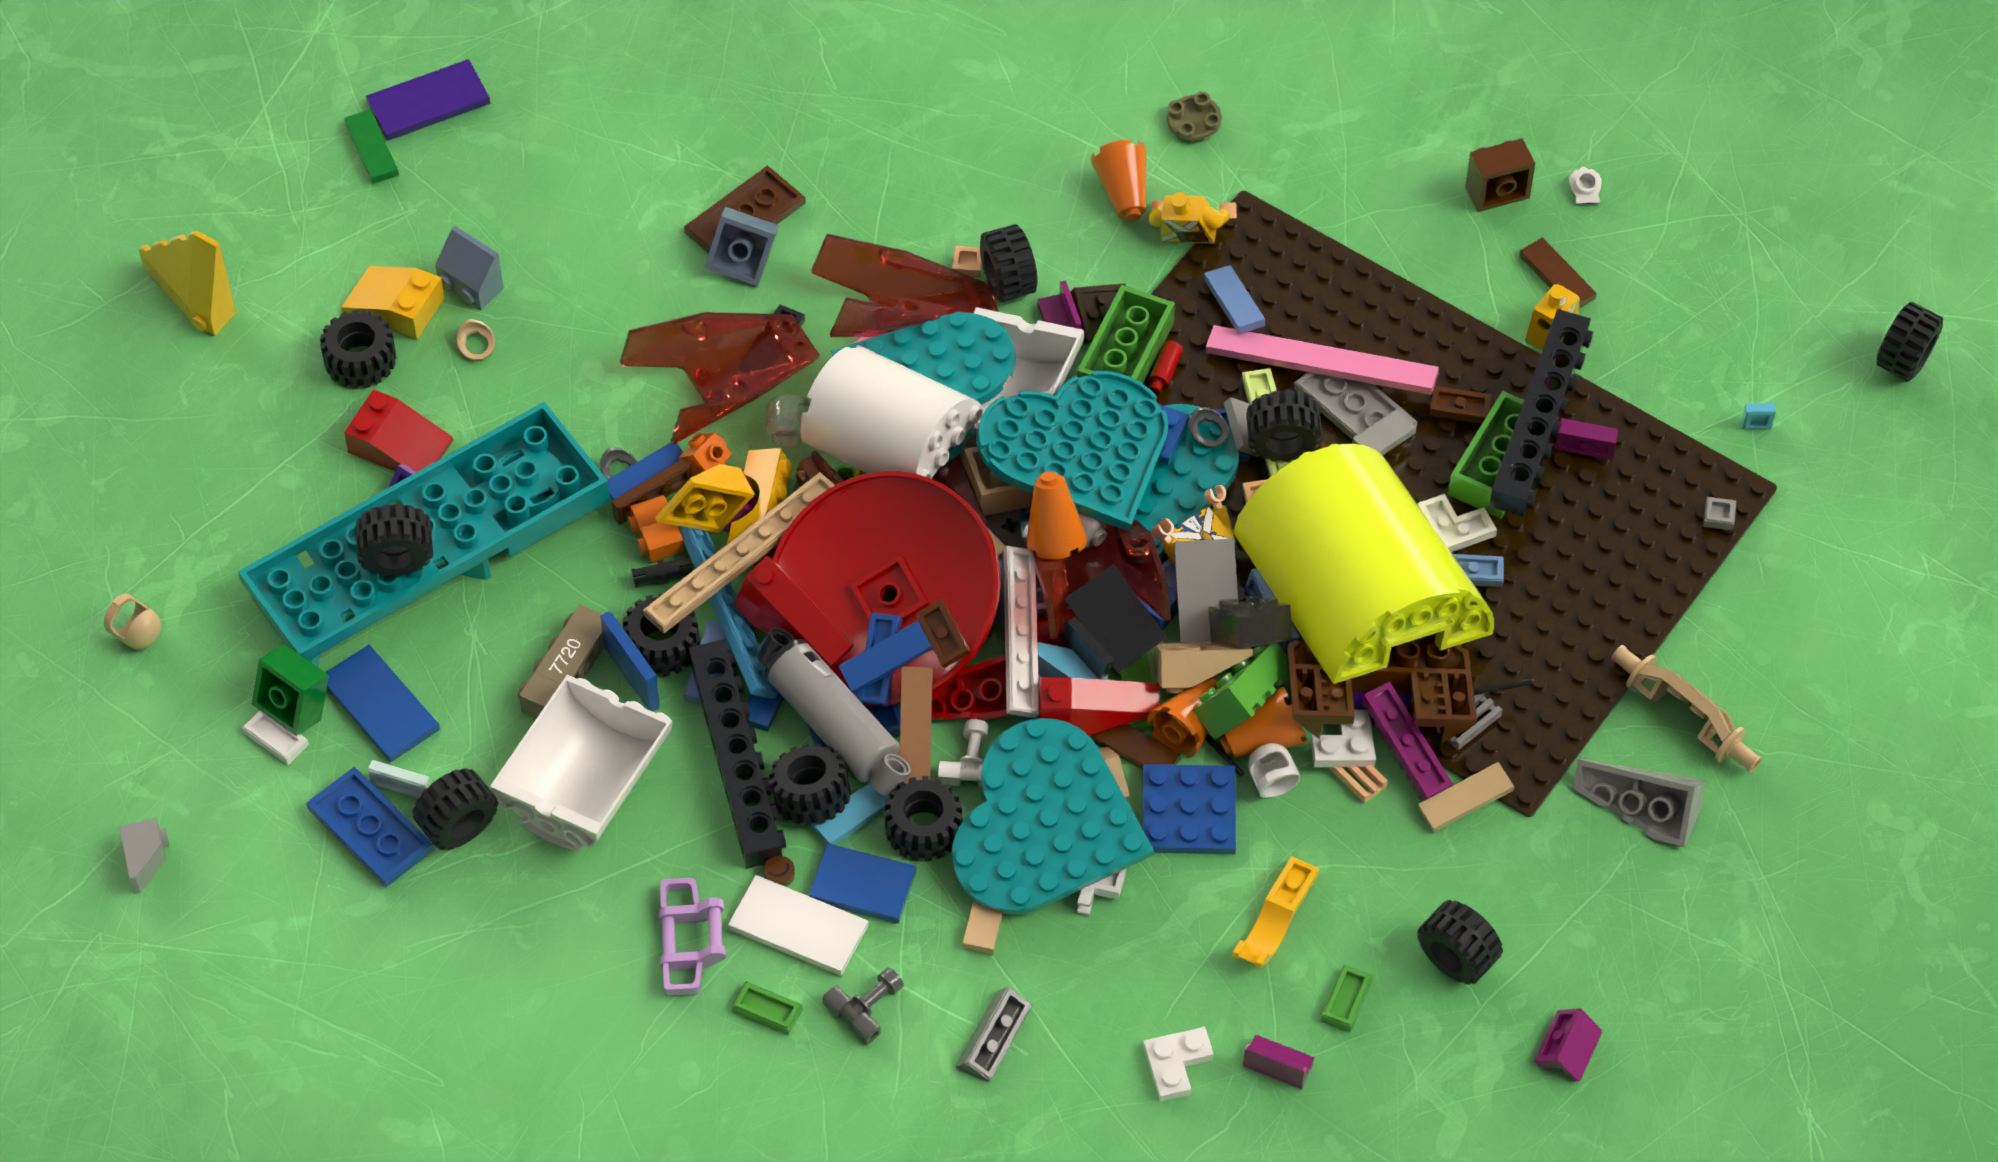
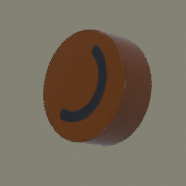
M785 856L771 857L764 865V878L784 887L790 885L795 878L793 862Z

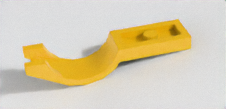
M1291 856L1265 898L1252 931L1245 941L1240 940L1232 957L1237 959L1240 957L1255 964V967L1259 969L1272 959L1285 937L1292 918L1317 879L1320 868Z

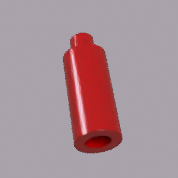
M1175 341L1164 342L1148 381L1151 384L1149 389L1155 395L1160 394L1162 389L1168 387L1182 355L1183 348Z

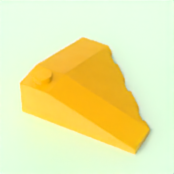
M196 230L188 235V239L182 234L173 237L170 240V244L164 239L155 242L152 245V249L148 245L141 246L139 253L143 268L196 329L202 332L206 331L215 336L236 314L219 242Z

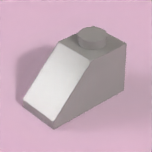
M156 818L119 826L129 879L134 894L141 893L166 860L164 847L169 846L168 836L165 828L159 829Z

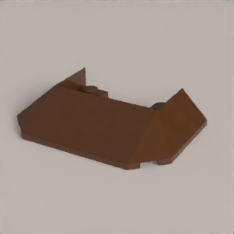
M1435 633L1391 647L1386 668L1333 684L1303 637L1298 641L1295 639L1287 645L1293 719L1320 739L1323 724H1354L1353 693H1368L1390 681L1397 693H1411L1414 726L1440 727L1441 743L1477 723L1469 651L1461 645L1440 651L1435 643Z

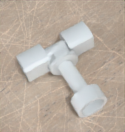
M970 719L965 722L963 736L968 740L967 755L961 757L959 762L940 761L938 779L942 780V785L948 783L952 786H960L962 780L978 782V787L982 788L981 770L983 760L979 758L980 743L985 741L988 736L989 725L985 721Z

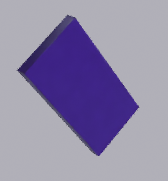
M469 59L366 95L367 103L387 141L491 104L490 97Z

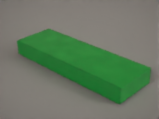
M371 109L344 117L346 127L372 184L399 176L398 168Z

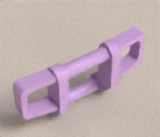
M694 878L663 879L660 882L661 908L658 914L659 921L662 923L663 955L660 957V967L663 969L664 992L668 996L697 994L701 990L703 969L726 958V949L722 945L721 913L724 911V902L721 898H708L700 902ZM689 889L693 895L694 905L667 906V892L669 890ZM709 919L710 946L698 952L676 953L675 923L703 922ZM696 969L695 981L693 983L670 984L669 971Z

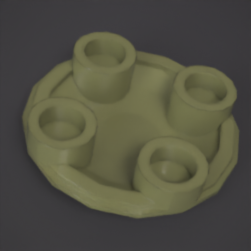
M1206 92L1184 96L1170 102L1168 105V127L1176 136L1184 140H1204L1214 135L1220 128L1222 121L1220 108L1210 99L1209 94Z

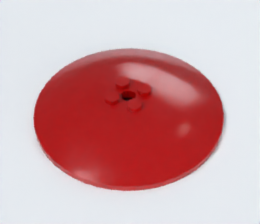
M901 471L868 473L845 480L827 489L812 500L792 521L779 542L772 559L779 564L854 645L833 667L828 665L849 689L850 687L839 665L865 651L871 613L900 615L903 618L902 630L918 621L915 614L940 599L946 603L971 653L944 668L934 650H931L903 666L933 668V693L952 681L976 656L990 632L998 607L1000 567L994 542L986 525L971 505L955 491L936 480L915 473ZM889 588H896V598L892 602H884L883 595L885 591ZM902 667L894 671L888 707L901 705ZM863 704L865 707H877V708L887 707V706H877V705H867V704Z

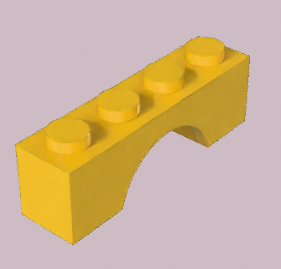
M781 448L748 451L743 474L753 491L760 493L757 504L746 516L732 522L727 544L787 498L786 487L793 469L791 461L787 459ZM771 549L768 553H766L756 562H761L766 556H769L771 558L773 549Z

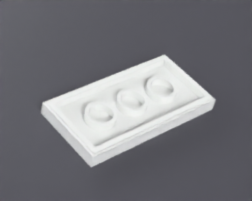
M756 875L731 918L728 930L842 976L869 925L868 920Z

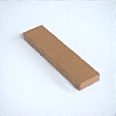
M902 667L900 757L904 758L911 767V773L904 782L906 784L909 783V778L916 777V780H922V776H929L930 780L933 668Z

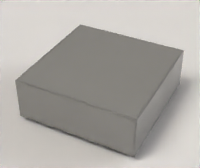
M1706 497L1703 527L1733 530L1736 500Z

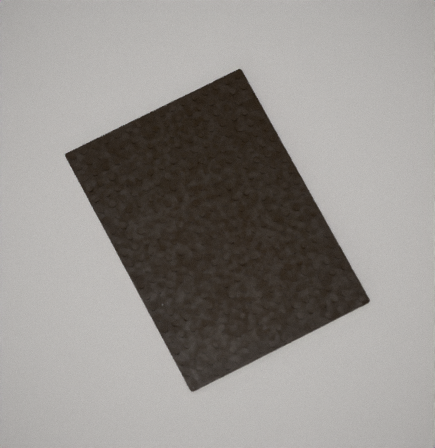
M1240 191L1231 201V203H1236L1237 218H1230L1229 221L1216 230L1214 244L1195 243L1151 293V295L1175 303L1174 324L1165 341H1175L1183 348L1182 355L1168 387L1162 389L1160 394L1156 395L1157 403L1163 406L1188 404L1210 409H1225L1224 402L1230 397L1248 403L1242 382L1243 372L1270 368L1277 391L1291 390L1292 392H1296L1294 382L1308 373L1206 353V345L1214 325L1235 328L1204 281V273L1231 265L1265 318L1264 327L1248 332L1439 367V374L1435 386L1492 394L1489 412L1502 391L1525 400L1541 355L1247 191ZM1155 362L1143 383L1148 388H1150L1151 386L1148 379L1155 365ZM1576 373L1574 375L1578 376L1575 389L1573 393L1567 392L1566 395L1567 398H1570L1566 414H1560L1558 420L1564 418L1618 429L1613 460L1556 450L1557 438L1551 437L1550 443L1554 444L1549 461L1543 460L1541 465L1546 468L1541 484L1535 483L1533 489L1537 490L1533 507L1527 506L1523 517L1505 512L1500 519L1488 513L1497 529L1496 537L1451 552L1452 554L1504 557L1503 587L1475 586L1493 613V634L1460 644L1469 651L1473 690L1530 678L1534 680V683L1485 693L1487 700L1489 698L1492 699L1495 707L1499 706L1503 709L1502 716L1459 750L1447 740L1441 743V736L1437 732V727L1418 726L1442 767L1464 780L1499 762L1514 785V791L1497 800L1526 817L1535 815L1627 692L1626 683L1630 674L1611 660L1613 653L1621 645H1624L1626 649L1642 661L1649 655H1654L1777 490V486L1773 482ZM1376 385L1417 421L1416 433L1383 455L1416 504L1418 505L1419 502L1445 494L1457 516L1477 510L1478 508L1449 496L1448 490L1452 472L1482 424L1429 416L1432 395ZM1320 412L1322 441L1327 447L1331 444H1352L1353 440ZM1250 455L1249 461L1238 463L1235 478L1226 489L1225 499L1221 501L1222 505H1225L1227 508L1233 532L1237 517L1246 504L1242 491L1243 483L1270 478L1265 459L1260 458V456ZM1706 497L1736 500L1733 530L1703 527ZM1108 536L1099 545V547L1150 577L1152 572L1169 559L1167 554H1165L1153 567ZM1235 537L1241 641H1245L1251 648L1259 643L1265 646L1272 642L1273 638L1244 589L1251 570L1256 569V567ZM1407 708L1408 712L1413 718V709ZM1486 710L1477 718V722L1490 712ZM1370 718L1371 725L1375 727V720ZM1467 730L1457 734L1455 737L1458 738Z

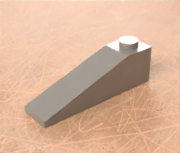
M1582 758L1577 760L1573 783L1574 790L1601 807H1606L1615 812L1627 823L1636 825L1651 838L1683 847L1686 846L1699 816L1705 788V781L1685 776Z

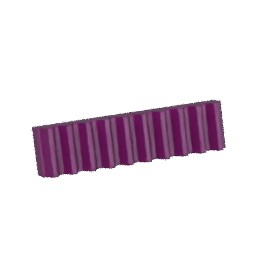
M1390 681L1364 694L1362 697L1363 708H1367L1368 716L1375 720L1376 729L1381 730L1382 739H1386L1387 747L1394 751V758L1400 761V768L1406 771V778L1413 782V789L1418 790L1419 799L1425 801L1453 785L1452 781L1418 726H1414L1413 718Z

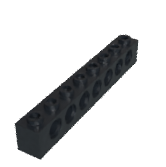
M1557 309L1494 482L1489 507L1522 517L1527 506L1533 507L1537 490L1533 488L1535 483L1541 484L1546 468L1541 465L1543 460L1549 461L1554 446V444L1550 443L1551 437L1557 438L1562 421L1558 420L1560 414H1566L1570 398L1566 397L1567 392L1573 393L1578 376L1574 375L1575 370H1581L1586 354L1582 353L1583 347L1589 348L1594 333V331L1589 330L1591 318Z
M724 639L689 647L691 668L699 696L702 697L700 698L745 867L749 869L765 865L766 861L771 857L782 856V849L786 848V841L783 830L777 831L775 822H779L778 811L775 803H769L768 796L772 795L768 777L762 778L760 771L765 769L761 751L755 752L753 744H757L754 726L748 727L746 719L750 718L747 700L741 701L739 693H743L740 675L734 676L732 668L736 667L732 650L727 651ZM714 673L722 674L720 677H712L710 675ZM722 699L730 700L725 703L718 702ZM727 725H736L734 728H726ZM736 750L744 751V752L741 753V754H734V753H732V752H734V751H736ZM743 776H749V777H751V778L748 779V780H741V779H739L740 777H743ZM750 802L758 803L756 806L746 805ZM757 828L765 829L764 832H754Z

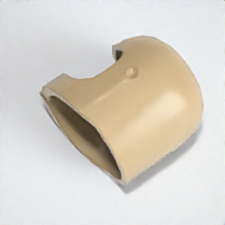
M122 594L111 602L112 604L104 617V627L107 632L137 650L145 649L157 640L161 632L162 623L155 611L130 594ZM129 601L135 602V610L128 623L120 630L115 631L112 622L119 613L120 608Z

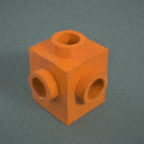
M715 432L707 434L698 433L689 440V447L678 458L680 460L685 458L691 464V474L694 477L716 465H726L725 462L732 453L727 448L725 440Z

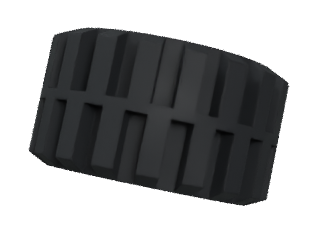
M1017 224L982 233L980 239L982 265L988 284L996 298L1004 302L1035 293L1038 283L1037 268L1030 243L1023 230Z
M1909 302L1898 313L1886 333L1877 354L1876 365L1909 382L1919 373L1930 356L1942 331L1943 317L1914 302Z
M352 310L351 314L344 312L340 314V318L334 317L331 319V325H325L323 329L324 334H321L320 346L326 372L331 375L332 380L335 382L340 381V385L344 387L349 384L352 388L358 389L361 385L367 388L371 387L370 384L373 382L378 384L382 382V377L387 378L391 374L390 369L395 367L396 350L392 330L389 328L386 320L382 321L381 316L378 314L372 316L371 311L367 310L363 313H359V310ZM357 346L369 347L361 352H348V350Z
M1278 390L1270 394H1263L1261 398L1254 399L1247 408L1248 445L1255 455H1260V458L1285 462L1296 460L1303 453L1312 452L1319 448V444L1322 442L1320 408L1318 407V402L1313 400L1312 396L1303 395V392Z
M385 504L364 512L361 518H358L356 521L358 563H361L362 568L368 569L373 574L378 573L381 576L408 575L413 571L423 569V566L428 565L430 559L433 558L430 517L428 514H424V511L420 508L415 509L411 505Z
M652 595L646 596L645 601L640 599L636 601L635 608L630 607L627 610V617L623 618L622 628L656 676L658 673H663V677L670 676L672 671H675L677 674L682 671V666L688 667L691 665L689 647L700 644L697 617H695V612L692 611L668 630L675 633L668 639H650L647 636L659 629L643 615V609L659 597L653 598Z
M803 744L801 748L793 747L789 753L784 752L779 756L780 760L774 761L772 764L773 769L769 772V781L779 814H782L784 819L787 821L792 819V823L797 825L801 822L805 826H811L812 823L816 822L819 825L824 823L826 819H834L836 813H842L845 810V804H849L851 787L845 762L838 752H834L833 748L829 746L823 748L822 744H815L814 746Z
M468 768L457 769L441 776L423 791L415 803L416 806L413 808V819L436 848L450 850L471 841L491 823L497 812L498 801L474 770H469Z
M922 776V780H916V777L909 778V783L907 784L902 781L898 784V791L892 789L889 793V799H886L885 830L887 840L891 841V847L894 850L900 849V855L905 858L911 855L912 860L919 861V858H925V862L932 861L933 856H937L938 859L944 857L945 850L949 853L952 851L956 832L962 823V803L959 802L958 793L952 792V786L948 783L942 785L941 779L935 778L934 781H931L929 776ZM921 812L931 813L939 818L936 822L929 825H917L908 820L912 815Z
M1455 900L1443 902L1417 931L1420 946L1430 961L1444 974L1460 983L1468 985L1477 983L1503 953L1501 940L1489 922L1471 907Z

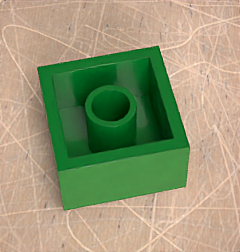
M283 644L259 659L252 705L297 736L321 721L329 675L286 644Z

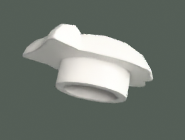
M1586 167L1575 170L1569 178L1571 189L1576 195L1575 203H1600L1598 195L1601 189L1600 175L1593 169L1589 170Z

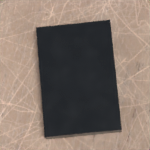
M1114 564L1064 599L1079 621L1113 657L1112 666L1117 673H1120L1167 639L1164 632Z

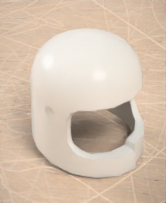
M1277 743L1262 745L1253 751L1249 757V772L1262 798L1283 795L1297 786L1300 781L1297 767L1290 753L1283 745Z

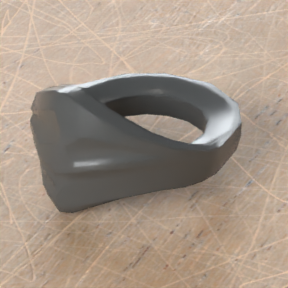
M1207 407L1196 408L1191 413L1188 425L1191 437L1197 444L1206 448H1216L1224 444L1229 435V427L1221 414ZM1204 420L1213 422L1219 426L1222 434L1215 441L1205 440L1199 434L1197 425Z
M608 448L601 456L599 463L600 471L608 480L612 478L609 469L611 463L618 460L621 463H627L629 466L637 463L636 458L630 452L621 448Z

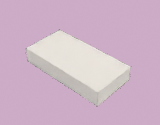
M260 710L242 727L243 733L287 765L309 745L308 739L301 734L295 736Z

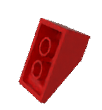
M374 389L344 431L348 453L392 471H396L398 465H406L415 472H418L441 459L453 442L451 435L399 399Z

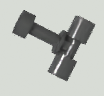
M889 967L877 976L879 983L862 998L858 995L850 998L837 985L832 987L823 996V1004L837 1018L844 1016L852 1024L851 1031L866 1045L873 1042L881 1033V1026L870 1017L872 1015L870 1007L887 992L894 995L904 986L900 976Z

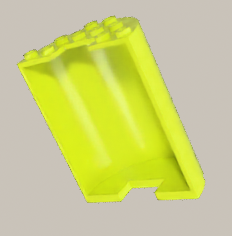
M1332 444L1329 447L1313 452L1303 453L1298 459L1284 466L1266 480L1251 496L1237 517L1233 534L1333 684L1386 668L1391 647L1436 633L1435 643L1441 651L1493 634L1494 618L1487 603L1386 459L1378 451L1370 447L1358 444Z

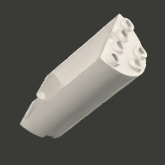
M976 307L974 314L991 318L1003 326L1012 339L1016 355V366L1013 376H1009L1003 385V390L996 397L981 405L983 410L985 411L998 398L1002 396L1004 398L1016 396L1019 391H1037L1056 396L1083 343L1084 330L1039 320L1036 324H1029L1020 316ZM980 420L975 423L972 437L969 436L962 446L963 455L965 449L977 447L976 435Z
M857 345L856 348L845 347L837 352L819 372L807 396L812 399L808 412L802 413L801 438L802 442L866 473L901 471L915 473L932 479L937 470L948 461V449L951 446L956 447L964 441L966 433L974 423L981 419L984 410L977 400Z
M566 675L490 785L491 791L504 810L512 809L521 817L518 823L535 835L555 845L572 850H581L585 845L592 848L671 732L673 721L663 713H654L645 709L636 701L621 703L619 702V697L614 692L594 687L585 679H576Z

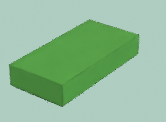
M1343 965L1321 1016V1022L1351 1032L1371 985L1373 975Z
M745 981L732 1005V1012L787 1035L792 1031L803 1010L802 1004Z

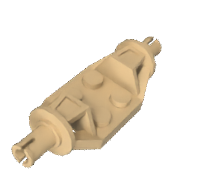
M1621 645L1613 653L1611 660L1630 674L1626 683V687L1629 690L1637 688L1655 703L1667 692H1670L1674 697L1686 704L1692 703L1689 709L1707 721L1697 738L1716 753L1715 760L1718 763H1722L1729 757H1732L1747 769L1749 773L1759 766L1762 757L1755 754L1742 743L1747 733L1746 729L1739 727L1735 730L1730 715L1684 677L1670 669L1656 667L1658 659L1655 655H1649L1642 661L1626 649L1624 645ZM1646 679L1657 681L1651 691L1642 684ZM1716 733L1722 741L1720 747L1710 740Z

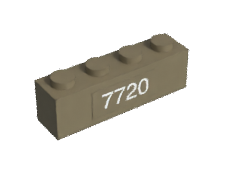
M580 604L574 614L570 613L567 616L564 629L559 636H554L550 642L548 653L544 659L540 658L537 661L533 675L519 689L518 697L522 712L537 718L566 675L576 679L585 678L604 649L600 616L603 614Z

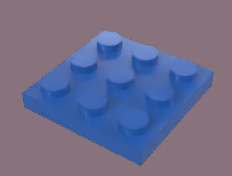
M1143 764V831L1153 847L1154 853H1236L1235 766Z

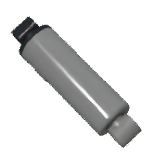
M779 627L771 628L755 653L758 661L766 667L764 670L766 679L827 746L833 748L834 752H838L841 755L847 769L860 782L870 781L873 789L889 797L892 789L898 791V784L902 781L905 782L911 773L909 763L899 756V743L804 639L795 640L788 631Z

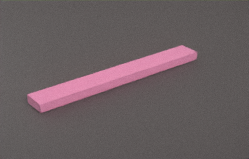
M1215 325L1206 345V353L1428 395H1432L1439 374V367L1253 332L1238 334L1236 329Z

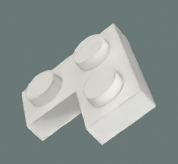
M1445 494L1418 503L1419 508L1450 552L1496 537L1497 529L1484 507L1457 516Z
M1354 710V724H1338L1340 735H1321L1320 739L1312 735L1311 750L1314 767L1375 766L1376 755L1368 710Z
M1205 1027L1144 1040L1143 1043L1160 1102L1191 1095V1086L1185 1066L1212 1061L1214 1056Z

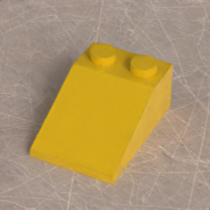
M369 266L341 309L349 314L352 313V310H359V313H363L365 310L371 311L372 316L378 314L381 316L382 321L386 320L391 330L417 340L445 299L442 279L418 268Z
M719 464L690 478L658 513L655 519L660 523L720 533L755 494L740 468Z

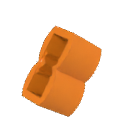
M664 495L631 505V515L627 516L631 532H637L639 536L637 544L641 555L647 554L651 563L684 552V543L679 527L660 523L655 519L658 513L667 505Z

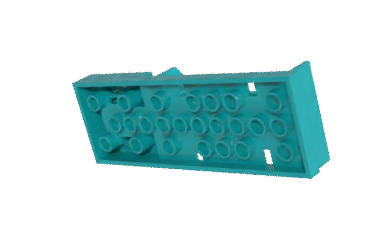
M544 401L239 570L240 582L283 642L318 667L321 653L459 575L487 580L491 577L488 559L505 550L509 557L609 502L608 480ZM399 500L402 505H411L415 509L420 508L424 511V514H428L432 529L433 558L430 559L428 565L423 566V569L413 571L408 575L381 576L378 573L373 574L369 572L368 569L361 567V563H358L355 525L357 519L361 518L364 512L370 511L371 508L381 507L382 505L391 504ZM304 551L315 562V564L306 569L296 557ZM445 562L448 564L447 566L441 568L440 570L437 568L438 566L444 564ZM354 614L355 617L347 622L344 621V619Z

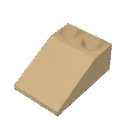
M1245 641L1160 643L1154 647L1155 680L1161 688H1166V692L1181 693L1184 691V688L1194 687L1253 656V649Z

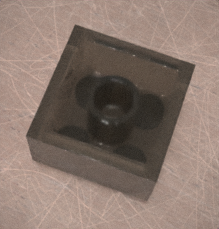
M1264 595L1246 596V601L1237 602V599L1219 600V605L1208 607L1211 643L1244 648L1293 640L1290 604L1278 602L1276 597L1264 598Z

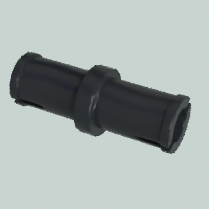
M690 556L664 563L663 560H659L655 565L631 569L633 578L645 575V577L633 579L635 588L661 581L662 584H665L670 579L687 576L693 571L692 566L682 569L680 567L691 565Z

